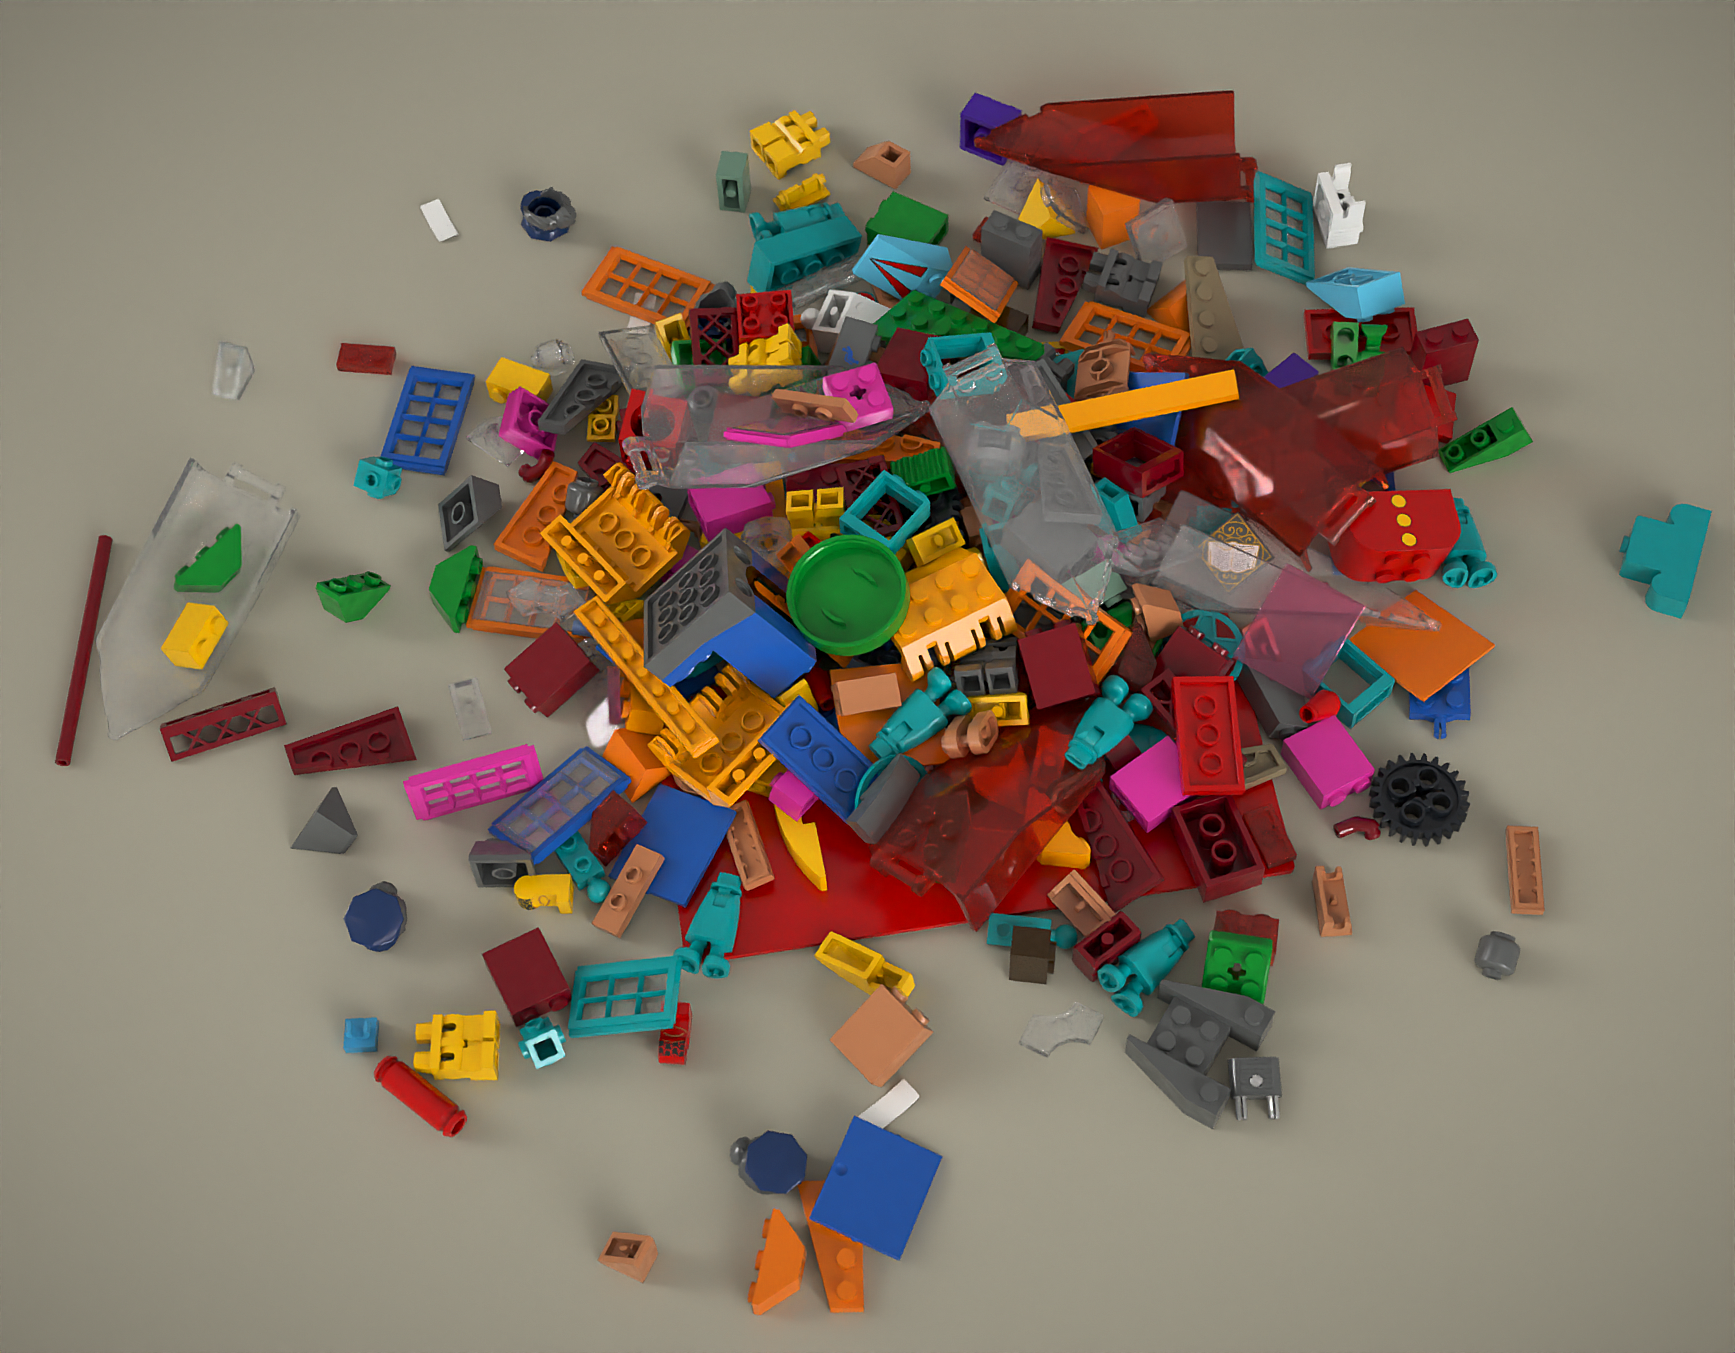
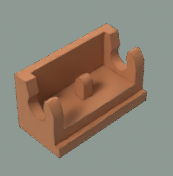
M896 673L841 681L831 686L837 715L846 716L902 706Z
M1316 866L1312 878V886L1320 936L1352 935L1342 868L1337 866L1335 872L1326 873L1324 866Z
M1075 869L1047 895L1084 937H1087L1106 921H1111V918L1115 915V912Z

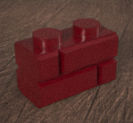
M1119 911L1111 918V921H1106L1073 947L1072 961L1093 983L1098 979V970L1105 964L1115 966L1119 963L1118 956L1141 941L1142 932L1124 912Z

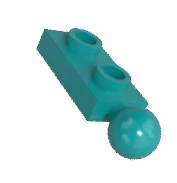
M577 831L553 852L567 873L571 874L578 890L580 891L587 887L588 898L594 903H603L611 887L607 881L601 879L606 876L605 871L579 831Z
M990 913L987 944L1011 947L1013 926L1049 929L1051 930L1052 942H1057L1056 945L1061 949H1070L1076 945L1078 933L1073 926L1068 924L1051 929L1052 919Z

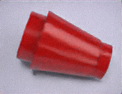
M812 668L811 671L803 675L802 679H805L808 683L813 697L821 709L830 711L835 708L830 675L822 668Z
M1320 690L1300 708V718L1305 723L1324 720L1333 715L1336 716L1340 710L1341 701L1335 692Z

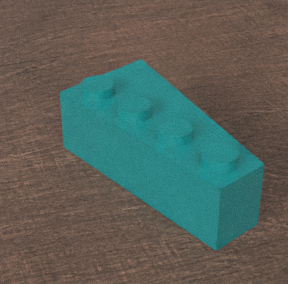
M844 215L756 241L754 243L747 282L754 288L756 293L777 291L779 289L789 290L792 288L791 283L803 277L807 281L815 277V274L821 268L826 267L829 270L857 256L862 235L848 217Z

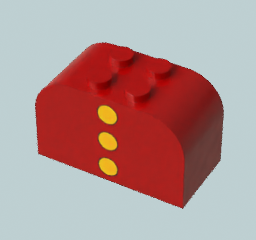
M1451 489L1341 492L1323 523L1334 565L1344 576L1359 582L1387 583L1403 580L1405 582H1414L1428 579L1438 572L1461 534V525Z

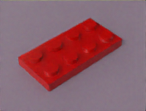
M1414 307L1394 308V312L1384 315H1373V320L1367 322H1357L1356 319L1345 318L1335 309L1304 310L1303 318L1308 360H1331L1330 328L1333 322L1359 323V328L1361 324L1387 325V331L1382 336L1380 351L1385 352V359L1409 358L1415 333L1417 332ZM1359 332L1358 352L1365 350L1367 338L1366 336H1361Z
M1234 676L1173 677L1171 686L1182 796L1243 795L1245 792V780Z

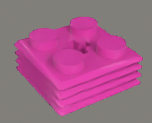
M876 363L822 378V388L826 396L846 398L859 414L855 423L835 420L837 424H844L846 432L893 418L894 408ZM856 396H860L862 399L858 400Z
M521 386L518 389L516 388L515 391L513 390L512 393L508 394L499 437L539 460L543 449H550L554 452L558 434L540 431L538 428V420L549 406V403Z

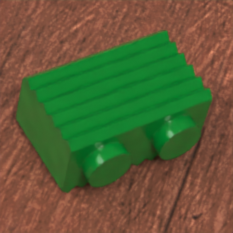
M945 447L930 449L923 454L919 453L912 457H903L900 460L897 459L896 462L891 461L890 463L892 475L900 476L908 487L914 491L919 490L926 496L956 488L952 461Z

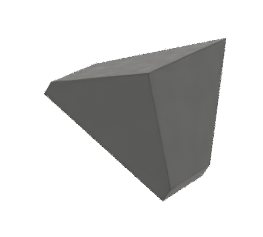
M332 787L290 847L291 849L344 854L358 836L337 787Z

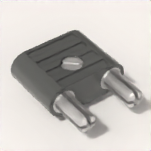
M1244 1057L1229 1059L1231 1099L1235 1100L1236 1119L1240 1121L1241 1119L1243 1121L1247 1120L1246 1100L1267 1099L1269 1119L1273 1120L1274 1117L1275 1120L1279 1119L1278 1098L1282 1097L1279 1058Z

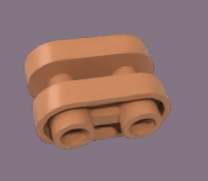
M988 710L978 712L974 719L969 714L956 716L941 739L944 753L948 754L951 759L965 757L970 750L974 755L988 753L998 738V723L993 711Z

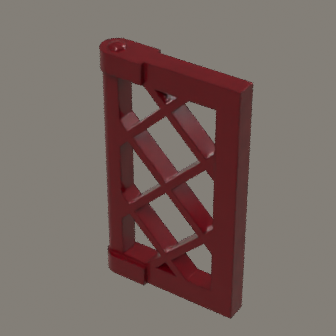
M689 308L695 385H729L728 377L733 374H726L722 370L728 365L729 358L739 355L740 343L737 308ZM706 318L710 323L701 331L698 328V319ZM721 318H730L731 329L728 330L718 321ZM713 325L725 334L717 343L705 334ZM728 337L732 339L733 354H729L720 346ZM700 338L712 346L704 355L700 353ZM715 350L727 358L719 367L708 359ZM703 362L714 370L712 374L702 375L701 364Z
M884 455L835 466L840 487H844L847 509L854 503L852 495L860 496L863 491L857 489L862 480L865 478L873 482L876 477L868 474L870 469L879 467L880 472L885 470L889 473ZM855 473L859 475L853 486L849 485L847 474ZM888 495L889 505L880 500L875 504L885 509L879 520L867 514L862 519L874 524L873 529L882 536L893 537L905 522L898 501ZM891 512L894 515L896 524L888 526L882 522L888 513Z

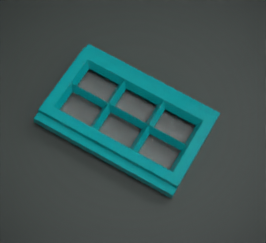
M677 955L578 966L574 977L568 1036L570 1038L673 1028L676 1022L682 967L680 964L681 957Z

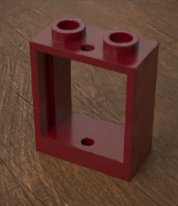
M1132 427L1092 448L1093 473L1102 478H1107L1115 485L1140 498H1144L1184 476V451L1136 427ZM1137 457L1146 463L1135 467L1125 461Z

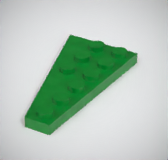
M916 290L909 293L873 323L878 325V336L882 337V341H886V346L897 327L937 336L991 332L1002 363L1005 365L1027 368L1045 353L1044 344ZM975 356L968 357V359L976 360Z

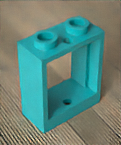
M991 332L929 337L920 354L921 364L926 367L929 376L930 388L934 390L938 401L1000 395L1008 379ZM975 356L982 377L948 380L941 359Z
M883 470L839 518L840 533L843 535L870 537L881 542L896 554L906 543L905 540L911 538L930 516V501L921 491H914L908 487L900 476L896 474L891 475ZM885 493L914 512L890 540L861 521Z
M1341 635L1336 641L1330 640L1321 649L1320 654L1314 659L1312 657L1308 658L1302 664L1301 670L1304 689L1312 696L1320 690L1332 691L1318 676L1338 659L1342 660L1370 685L1350 704H1347L1339 697L1341 707L1336 717L1351 729L1391 695L1395 679L1349 639Z

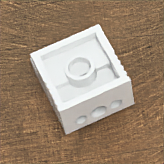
M1351 163L1335 165L1332 177H1330L1329 172L1318 173L1313 200V213L1326 249L1358 244L1359 233L1363 231L1362 219L1366 203L1365 200L1355 202L1354 197L1350 195L1348 190Z

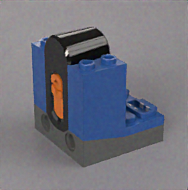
M724 528L644 600V667L669 687H672L677 681L684 680L699 662L706 661L712 651H714L767 694L775 698L782 691L785 692L790 689L794 681L803 673L811 671L815 663L826 652L812 646L801 635L792 620L786 599L789 579L727 528Z

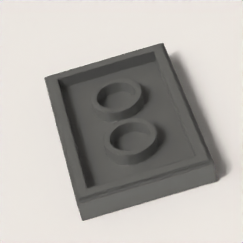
M1197 201V256L1213 257L1217 270H1252L1250 202Z

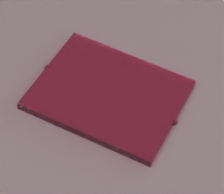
M1286 563L1232 657L1268 676L1271 681L1275 680L1311 699L1366 606L1330 587L1329 583L1321 582Z

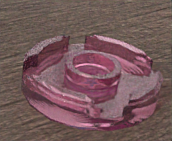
M607 666L608 726L619 725L621 722L620 676L617 666Z

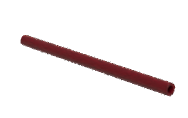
M107 535L98 537L55 763L60 766H69L71 762L113 539Z

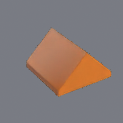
M1090 184L1087 196L1086 224L1100 249L1102 250L1136 238L1140 199Z
M1184 280L1149 307L1147 314L1161 324L1190 333L1186 282Z
M620 728L614 730L602 757L631 778L632 782L628 784V788L624 792L631 802L634 803L672 773L648 747V744L657 735L633 732Z

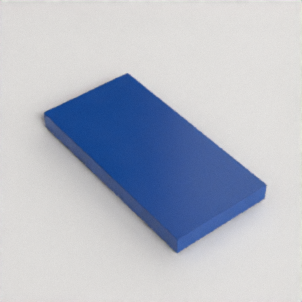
M798 695L757 741L847 824L846 819L855 810V797L859 783L873 763L807 701ZM877 772V773L875 774V776L871 779V781H870L868 787H869V786L874 782V780L878 777V772Z

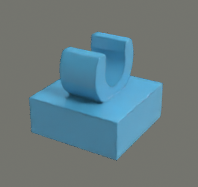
M377 1017L345 1019L343 1048L346 1053L377 1052L379 1032Z

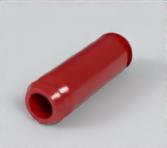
M386 1056L378 1063L374 1070L375 1081L381 1082L383 1088L434 1129L443 1131V1136L453 1137L462 1130L467 1121L465 1110H459V1106L406 1063L398 1061L397 1056Z

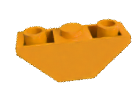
M1032 787L1027 790L1022 832L1023 845L1043 865L1087 868L1090 864L1091 855L1088 843L1082 837L1078 838L1071 831L1068 821L1063 816H1058L1052 810L1049 800L1043 794L1038 795Z

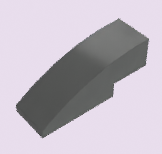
M901 753L895 756L861 795L860 799L862 802L846 819L847 824L865 843L877 844L902 811L918 782L920 774Z

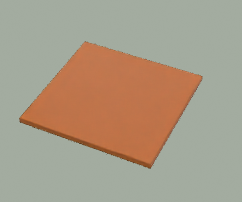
M1414 590L1349 639L1392 676L1396 683L1423 702L1495 647L1494 643L1417 590Z
M901 663L829 671L831 685L841 681L896 673L901 704L915 689H920L924 692L928 686L925 671L923 677L912 682L902 669ZM940 698L934 702L936 706L940 705ZM898 707L846 716L837 715L836 712L838 730L874 764L879 759L870 750L868 745L877 738L876 733L881 731L884 724ZM945 728L915 748L901 754L914 758L922 766L950 764L949 755L944 753L941 745L942 736L945 735Z

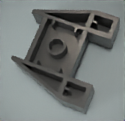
M1162 979L1159 986L1158 999L1169 1004V1007L1147 1043L1129 1034L1125 1053L1185 1115L1213 1129L1228 1103L1231 1089L1206 1076L1228 1037L1258 1051L1272 1027L1276 1011L1248 996Z

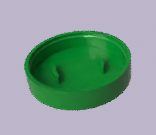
M840 535L816 544L798 560L788 580L786 599L792 620L801 635L812 646L833 655L854 656L872 651L894 636L907 615L910 603V588L901 563L887 546L875 539L862 535Z

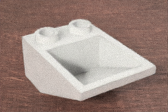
M830 289L821 310L819 311L815 308L804 310L801 315V323L805 328L813 331L818 352L830 353L846 316L873 324L888 312L890 308L855 292ZM881 340L880 347L886 349V341Z

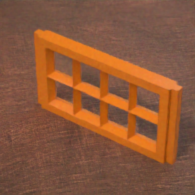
M1093 301L1084 302L1059 341V345L1063 346L1066 350L1072 352L1080 349L1084 350L1088 346H1093L1092 344L1079 341L1084 331L1100 336L1095 344L1098 345L1100 342H1103L1104 332L1107 331L1108 333V330H1112L1116 322L1132 327L1127 336L1115 333V339L1120 338L1130 343L1132 347L1144 350L1139 360L1130 358L1129 370L1133 372L1177 373L1191 350L1189 332ZM1094 315L1110 320L1105 329L1089 324ZM1138 330L1154 334L1149 344L1133 339ZM1160 337L1176 341L1172 351L1155 346ZM1150 353L1167 358L1162 367L1145 362Z
M1028 558L1005 595L1012 614H1014L1022 600L1037 610L1026 629L1016 623L1017 631L1012 634L1019 639L1025 638V632L1034 629L1042 615L1056 623L1070 619L1077 606L1090 614L1092 619L1086 626L1083 634L1087 648L1098 655L1092 664L1098 687L1133 634L1125 625L1031 558ZM1036 577H1039L1052 587L1041 605L1026 596ZM1057 591L1072 601L1061 620L1046 610ZM1098 621L1113 631L1102 650L1086 640Z

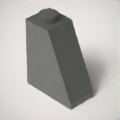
M1245 657L1243 668L1236 680L1267 736L1284 741L1288 737L1306 729L1308 723H1305L1299 715L1300 708L1305 705L1301 664Z

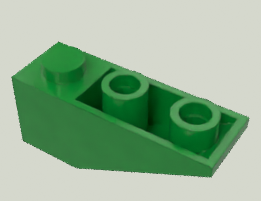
M1513 407L1439 448L1437 451L1448 472L1453 473L1509 456L1532 443L1533 440Z

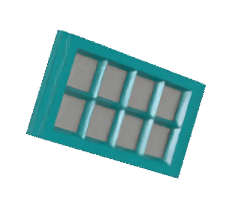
M1257 171L1254 179V245L1256 266L1303 285L1315 279L1313 195L1309 191Z

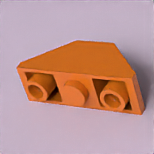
M774 1208L771 1219L766 1218L764 1221L762 1238L766 1239L764 1251L758 1250L755 1270H759L757 1282H751L748 1293V1302H752L753 1312L756 1315H762L800 1290L807 1258L805 1246L782 1212Z

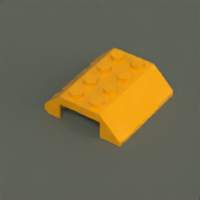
M621 462L614 464L603 474L612 486L573 522L569 523L560 514L540 533L607 605L641 597L682 559L690 537V530L677 517H668L670 515L669 509L643 483L638 482L635 484L636 476Z
M959 547L905 573L910 588L909 608L903 624L894 636L891 637V640L901 653L902 669L913 682L923 677L924 671L928 674L934 668L927 649L933 647L938 661L941 665L945 666L950 664V659L956 661L976 651V646L978 648L986 646L980 623L985 621L989 633L994 640L1002 638V634L1007 636L1017 631V624L1006 596L977 554Z
M728 663L722 669L723 674L718 673L714 677L716 683L728 696L722 700L712 688L705 686L701 690L703 695L697 694L689 702L717 736L719 743L696 759H693L674 734L667 728H664L660 732L661 737L656 736L648 744L649 749L672 774L713 805L731 807L776 760L757 740L791 704L789 702L786 707H783L750 683V680Z

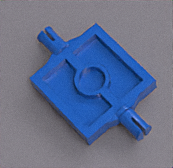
M1469 667L1424 702L1409 692V720L1434 722V738L1439 739V728L1441 729V739L1447 737V722L1470 720Z

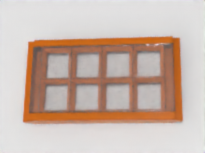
M612 246L581 291V294L589 300L652 324L681 313L687 331H689V308H694L700 296L710 292L715 284L618 246ZM636 293H643L641 297H635ZM649 294L657 296L656 298H647Z
M965 246L940 286L995 323L1019 283L1014 280L1015 278L977 251Z
M491 566L482 567L466 627L476 631L537 639L557 622L570 634L577 644H591V637L572 634L573 621L578 620L573 611L597 594L590 586L575 589L567 576Z

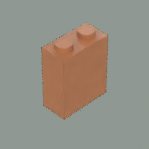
M881 984L829 1039L872 1085L882 1087L933 1033L927 1026L930 1020L918 1008L912 1010L905 1003L908 997L896 986L891 989Z

